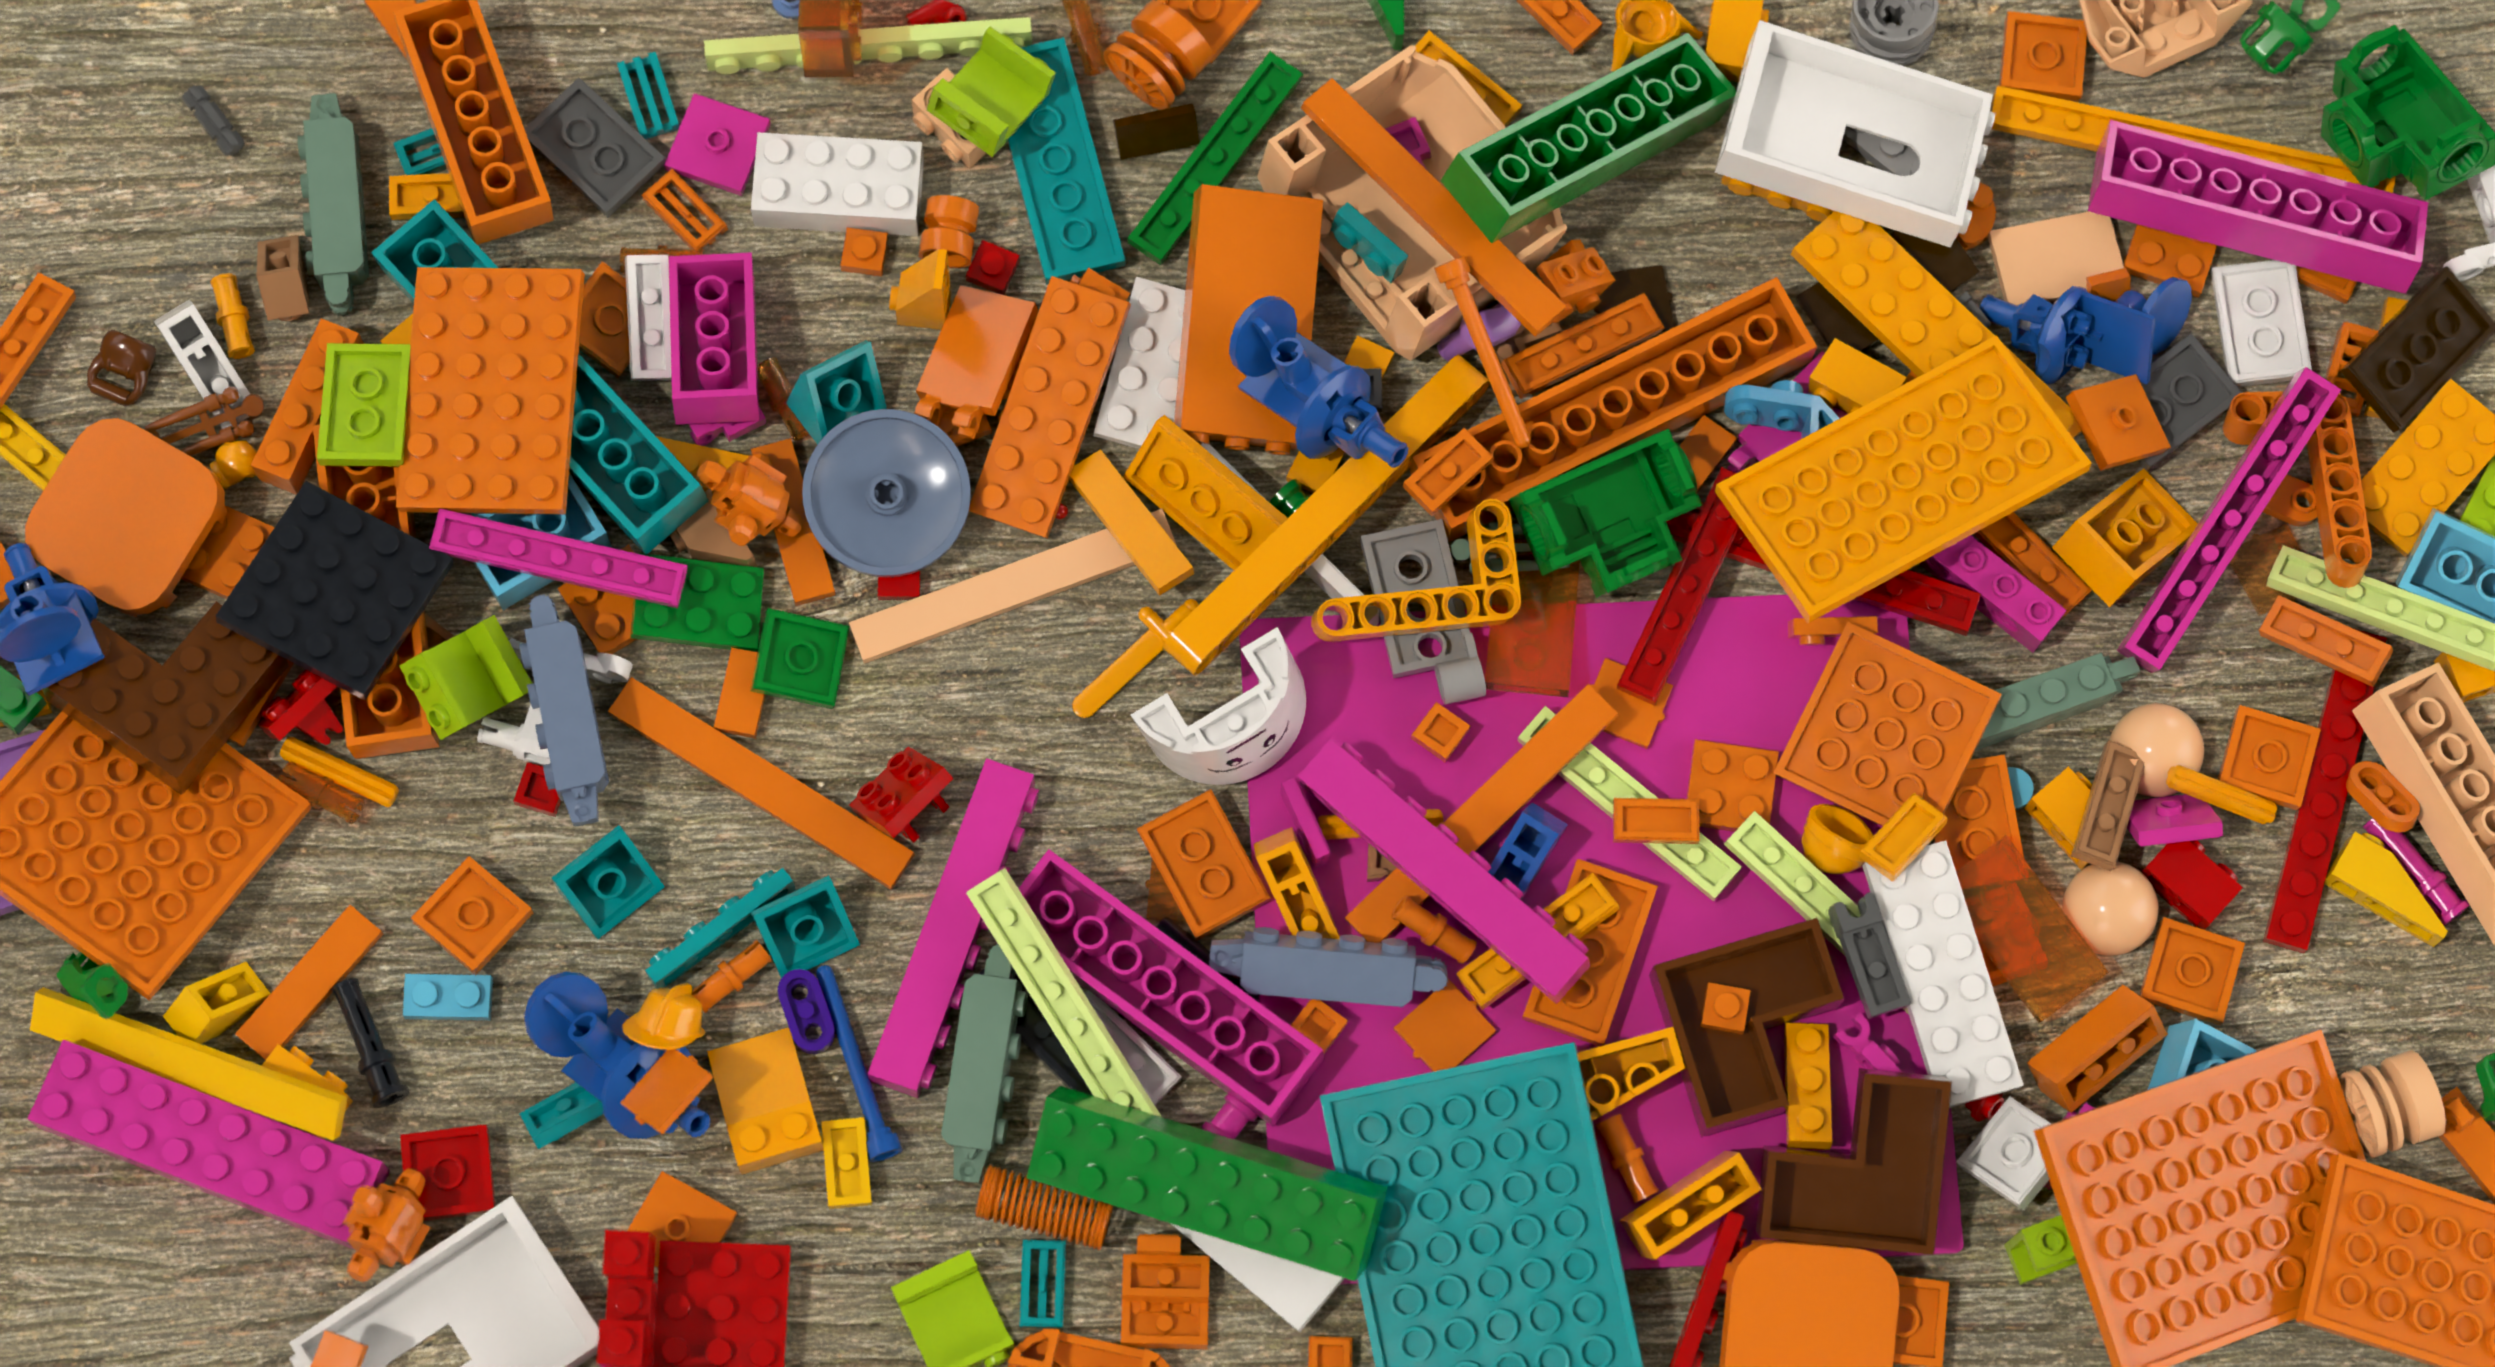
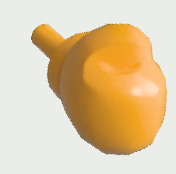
M244 440L225 442L218 448L215 453L216 460L211 462L209 466L212 472L222 480L220 481L222 487L227 489L239 483L245 477L256 476L251 463L257 451L249 442Z

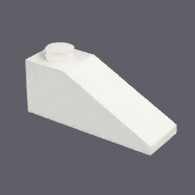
M190 300L154 320L157 328L203 399L214 393L222 394L226 388L235 387L239 393V399L237 402L229 405L231 408L242 405L244 398L250 393ZM224 408L213 411V415L224 412ZM243 414L236 417L237 424L250 416ZM229 421L221 423L220 426L224 429L231 426Z

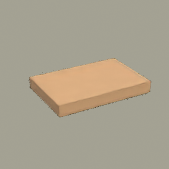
M2088 211L1989 231L1988 241L2004 301L2015 305L2025 303L2033 294L2050 303L2056 302L2072 286L2086 288V277L2124 268L2112 221L2108 216Z

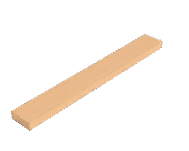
M1163 509L1151 512L1153 517L1176 544ZM1104 529L851 621L849 626L862 661L866 664L1118 572L1135 564L1109 530Z

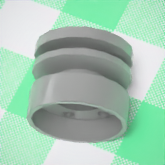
M1853 0L1850 18V38L1856 50L1902 66L1917 61L1929 49L1933 39L1939 9L1938 0Z

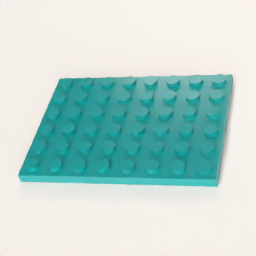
M1575 1042L1320 1095L1335 1171L1388 1187L1367 1268L1358 1278L1375 1367H1644Z

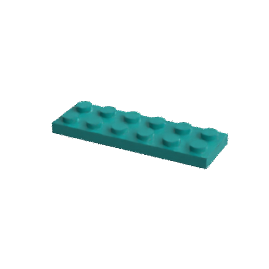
M1062 37L1020 47L1033 57L1043 60L1056 73L1049 95L1007 141L1046 285L1049 284L1051 276L1063 280H1069L1073 275L1081 277L1088 268L1098 273L1126 266L1125 256L1065 38Z

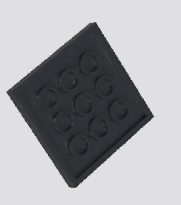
M306 481L216 614L217 623L365 701L454 565L453 557L443 552L429 549L430 545Z

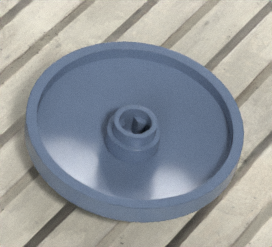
M879 409L863 412L842 421L822 438L807 463L803 479L802 497L810 529L822 548L832 558L845 567L865 575L899 577L923 570L949 551L966 523L970 507L971 490L964 459L957 446L943 430L929 420L910 412L895 409Z

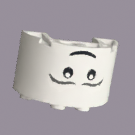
M1278 627L1241 648L1257 675L1259 684L1187 727L1168 693L1131 714V717L1155 755L1170 770L1198 783L1210 785L1234 784L1265 772L1288 752L1303 724L1306 710V690L1301 672Z

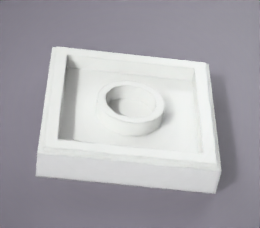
M2009 1096L1956 1162L1961 1169L2024 1211L2049 1180L2033 1130L2050 1125L2051 1123Z

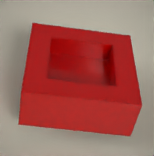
M982 240L966 273V281L1004 295L1019 265L1020 255Z
M527 762L513 800L514 804L556 817L561 803L556 789L548 790L543 766Z

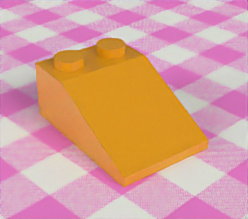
M2143 468L2078 518L2053 545L2052 549L2081 577L2096 595L2111 607L2189 539L2198 523Z
M789 1027L707 1051L734 1155L742 1175L824 1151L822 1138Z

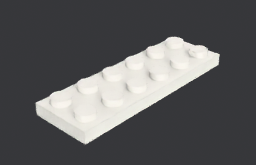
M1946 840L1927 845L1894 882L1865 862L1862 866L1869 889L1874 894L1883 917L1882 923L1911 1001L1907 1010L1927 1074L1944 1076L1952 1081L1949 1108L2024 1086Z

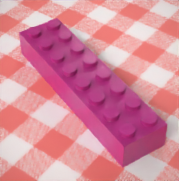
M2110 120L2096 153L2088 211L2406 294L2423 261L2428 202Z
M1050 849L1047 850L1018 889L1078 984L1092 992L1108 1006L1219 1088L1236 1097L1272 1127H1274L1325 1059L1322 1048Z
M64 1039L27 1118L39 1129L353 1250L355 1249L347 1241L350 1235L349 1227L342 1223L353 1204L352 1197L357 1189L367 1185L377 1188L379 1184H385L390 1172L389 1168L382 1161Z

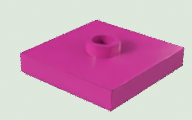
M694 93L664 164L665 170L670 171L673 169L678 175L742 196L755 165L757 133H768L771 121L763 116Z
M2187 794L2135 800L2127 825L2128 831L2139 846L2223 836V822L2207 802Z

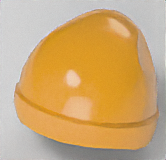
M1828 804L1814 805L1810 808L1803 828V852L1805 858L1821 872L1830 874L1849 873L1857 870L1865 863L1860 858V850L1871 840L1873 834L1864 821L1846 809Z

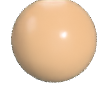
M2152 703L2136 707L2119 720L2110 737V741L2136 751L2139 758L2144 762L2143 766L2145 767L2137 794L2158 798L2178 793L2179 791L2169 788L2166 784L2168 770L2173 766L2181 765L2199 772L2203 764L2204 742L2198 726L2188 714L2171 705ZM2130 759V761L2135 766L2138 759Z
M2118 861L2111 871L2095 865H2089L2078 872L2070 881L2062 904L2063 919L2072 938L2083 948L2104 956L2126 954L2141 946L2152 934L2159 912L2158 898L2149 879L2137 868Z

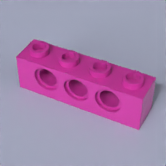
M1971 535L1919 563L1941 581L1981 593L1977 610L2032 653L2036 651L2067 611Z

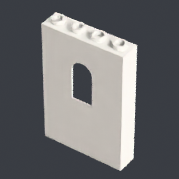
M1759 20L1749 42L1715 173L1951 247L1958 233H1966L1972 217V211L1967 210L1966 207L1968 201L1972 202L1974 200L1980 183V178L1975 177L1974 174L1976 168H1981L1988 149V145L1982 144L1984 135H1989L1996 113L1990 111L1993 94ZM1846 126L1909 146L1918 155L1920 161L1919 169L1912 175L1899 176L1839 157Z
M510 1196L413 1260L410 1265L404 1266L289 1342L296 1353L289 1359L294 1367H310L324 1331L330 1330L369 1346L361 1367H388L392 1361L449 1324L471 1357V1360L461 1367H578L597 1354L599 1327L513 1196Z

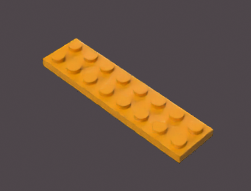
M1833 211L1792 249L1790 255L1918 377L1995 336L1878 224ZM2006 347L2070 435L2075 439L2082 431L2071 408Z

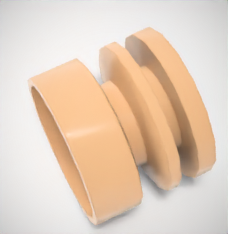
M2410 1050L2386 1058L2381 1062L2380 1072L2376 1067L2368 1064L2360 1068L2359 1072L2353 1069L2340 1075L2339 1082L2362 1150L2368 1157L2373 1159L2387 1153V1149L2391 1152L2401 1149L2404 1137L2408 1142L2415 1145L2445 1133V1110L2440 1092L2427 1064L2418 1053Z

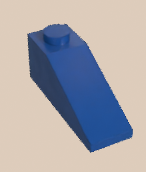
M1532 802L1521 813L1490 866L1492 868L1488 872L1499 882L1504 878L1508 879L1525 895L1568 824Z

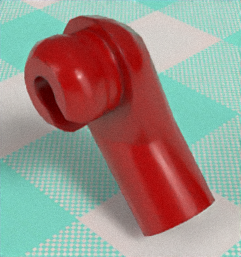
M933 0L905 15L909 26L967 21L966 12L961 6L945 0Z

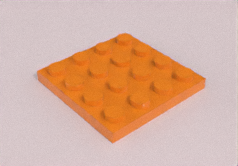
M1847 622L1773 773L1881 826L1894 815L1914 792L1944 814L2002 694L1855 624Z

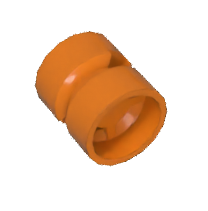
M936 195L928 198L924 215V225L928 229H925L921 234L919 258L923 259L937 249L947 250L949 268L969 266L974 247V239L969 233L976 232L979 206L968 199L958 196Z

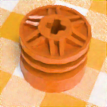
M1152 0L1131 21V28L1134 33L1128 31L1121 32L1117 36V43L1110 44L1104 51V60L1116 78L1130 92L1153 108L1162 110L1169 108L1175 102V96L1185 91L1183 78L1195 79L1211 62L1213 52L1201 33L1186 18L1166 4Z

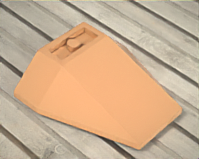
M2078 0L2089 42L2109 69L2142 78L2215 46L2253 3V0Z

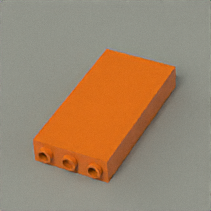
M1204 184L1194 192L1174 423L1200 445L1202 443L1209 444V440L1225 442V448L1231 450H1249L1250 445L1266 447V453L1273 455H1289L1290 450L1297 449L1295 439L1297 427L1238 388L1239 384L1247 376L1232 364L1229 348L1235 324L1245 309L1256 300L1267 296L1280 297L1294 308L1297 318L1296 332L1312 342L1323 200Z

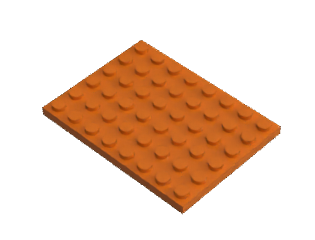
M2322 1029L2303 1034L2033 1130L2112 1367H2170L2297 1318L2331 1155L2341 1153L2366 1162Z

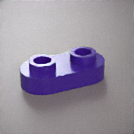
M795 969L789 971L781 978L777 992L796 1046L805 1053H822L832 1045L835 1038V1027L819 981L815 975L807 970ZM797 987H804L808 990V995L803 1000H796L792 997L793 991ZM816 1026L822 1030V1034L818 1039L811 1040L806 1037V1032L810 1027Z

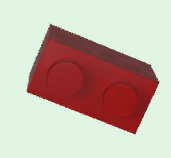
M2198 840L2167 843L2144 868L2142 873L2149 879L2155 892L2194 927L2205 930L2243 887L2237 883L2238 877L2229 867L2222 863L2216 864L2204 854L2206 850Z

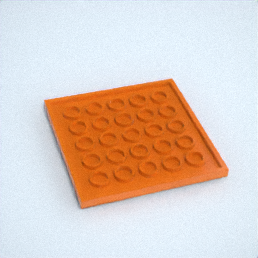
M61 711L0 781V895L98 965L110 963L129 987L150 1001L310 811L311 802L227 743L222 746L184 794L181 795Z

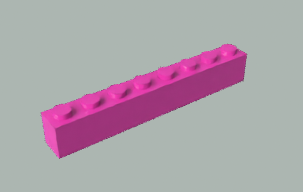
M2307 367L2294 375L2116 651L2127 658L2134 656L2137 664L2150 673L2159 671L2338 396L2341 391L2340 388Z
M1330 739L1297 776L1301 786L1557 1004L1590 967L1589 958L1585 955L1588 952V948L1571 933L1564 937L1555 930L1553 926L1556 921L1537 905L1532 910L1520 899L1524 894L1511 881L1504 878L1499 882L1488 872L1492 867L1478 853L1472 850L1467 855L1456 845L1459 838L1442 823L1436 828L1426 820L1424 816L1427 814V811L1410 796L1403 800L1392 791L1396 785L1383 772L1376 769L1374 773H1371L1361 764L1364 760L1363 756L1347 742L1340 746L1333 739Z
M986 758L868 1071L870 1082L915 1098L919 1097L922 1088L929 1090L937 1070V1065L932 1064L934 1054L937 1048L944 1050L951 1033L952 1025L946 1024L952 1008L959 1010L962 1004L964 985L961 982L966 969L974 970L981 952V946L976 945L981 929L989 930L966 892L1004 868L1010 874L1011 868L1005 866L1010 851L1017 853L1020 848L1025 829L1019 826L1025 812L1032 814L1040 790L1034 788V774Z

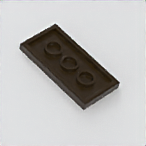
M1894 231L1890 234L1899 245L1951 294L1980 274V271L1956 238L1952 246L1947 247L1900 231ZM1817 282L1796 296L1797 302L1828 346L1836 338L1852 348L1864 352L1880 341L1820 282Z
M2446 266L2440 269L2340 371L2394 433L2401 430L2495 333V322Z

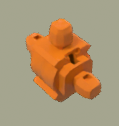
M755 452L743 463L735 461L727 470L726 467L706 460L698 469L696 477L699 482L713 491L710 504L715 506L718 512L714 522L727 529L731 541L737 545L745 546L758 534L765 537L773 528L784 535L792 537L802 529L804 520L801 515L792 508L787 507L790 493L785 491L783 486L787 476L773 468L770 458L762 452Z
M408 1168L399 1175L393 1184L394 1187L383 1183L379 1184L377 1188L365 1185L358 1188L352 1197L353 1204L342 1221L343 1224L349 1227L350 1235L347 1241L356 1251L353 1253L347 1268V1273L353 1279L365 1283L372 1278L379 1268L378 1263L388 1267H393L396 1262L410 1265L420 1253V1246L430 1230V1227L423 1223V1214L426 1210L417 1200L425 1186V1178L420 1172Z

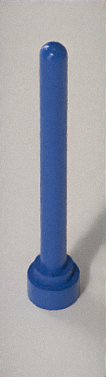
M822 965L817 969L816 975L869 1133L866 1134L870 1162H879L892 1158L903 1151L897 1133H892L890 1127L885 1126L834 972L830 966Z

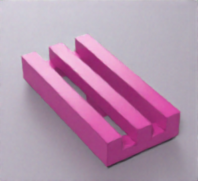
M1294 777L1282 782L1280 794L1314 868L1328 863L1331 852L1298 779Z

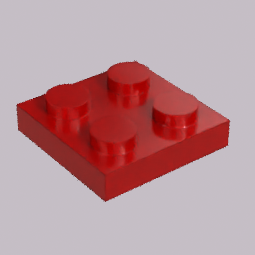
M487 1124L400 1134L403 1171L408 1168L420 1172L425 1178V1186L420 1197L417 1199L426 1210L423 1214L424 1221L484 1214L496 1206L489 1127Z

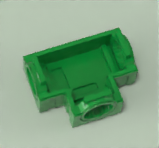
M2394 24L2384 30L2373 32L2361 39L2351 49L2347 57L2335 62L2332 92L2338 100L2323 106L2321 137L2362 185L2373 188L2379 185V182L2387 178L2391 179L2402 173L2409 183L2412 182L2421 197L2427 200L2495 166V131L2405 28L2399 30ZM2389 44L2386 51L2377 61L2368 67L2359 69L2361 63L2370 53L2381 46Z
M1669 428L1508 499L1542 576L1580 560L1585 573H1588L1594 594L1598 598L1682 560L1666 522L1702 506V502L1698 494H1696L1697 483L1692 466L1682 448L1673 441L1674 439Z

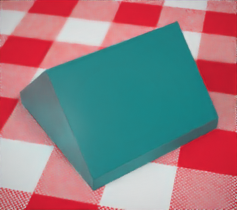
M865 340L800 374L786 404L817 445L832 428L842 421L863 412L887 409L871 341Z
M620 825L551 877L558 892L597 939L601 938L665 887Z
M829 875L751 912L756 927L781 978L789 971L795 969L809 970L860 945Z

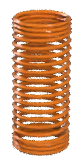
M992 1164L988 1166L976 1206L975 1216L977 1218L980 1217L981 1220L984 1218L985 1221H989L993 1217L995 1223L1000 1220L1002 1225L1008 1221L1010 1227L1015 1223L1017 1229L1023 1224L1024 1231H1027L1030 1227L1032 1233L1038 1228L1039 1235L1045 1231L1047 1237L1053 1232L1054 1239L1060 1235L1062 1241L1068 1235L1069 1243L1073 1242L1075 1238V1243L1079 1245L1083 1239L1082 1244L1084 1247L1089 1246V1248L1093 1247L1094 1250L1096 1248L1098 1251L1101 1250L1113 1205L1098 1201L1089 1230L1095 1200L1091 1199L1081 1230L1088 1197L1084 1196L1074 1227L1081 1196L1076 1194L1066 1226L1073 1193L1069 1192L1059 1223L1066 1190L1062 1189L1051 1223L1059 1188L1054 1187L1044 1219L1051 1186L1047 1185L1036 1219L1039 1200L1044 1186L1043 1183H1039L1036 1198L1028 1219L1037 1181L1032 1180L1028 1198L1021 1215L1024 1196L1029 1182L1026 1175L1013 1215L1022 1173L1020 1172L1017 1175L1013 1194L1006 1212L1007 1201L1015 1175L1014 1170H1012L998 1211L1007 1169L1005 1168L1002 1171L1000 1166L998 1168L996 1165L992 1166Z

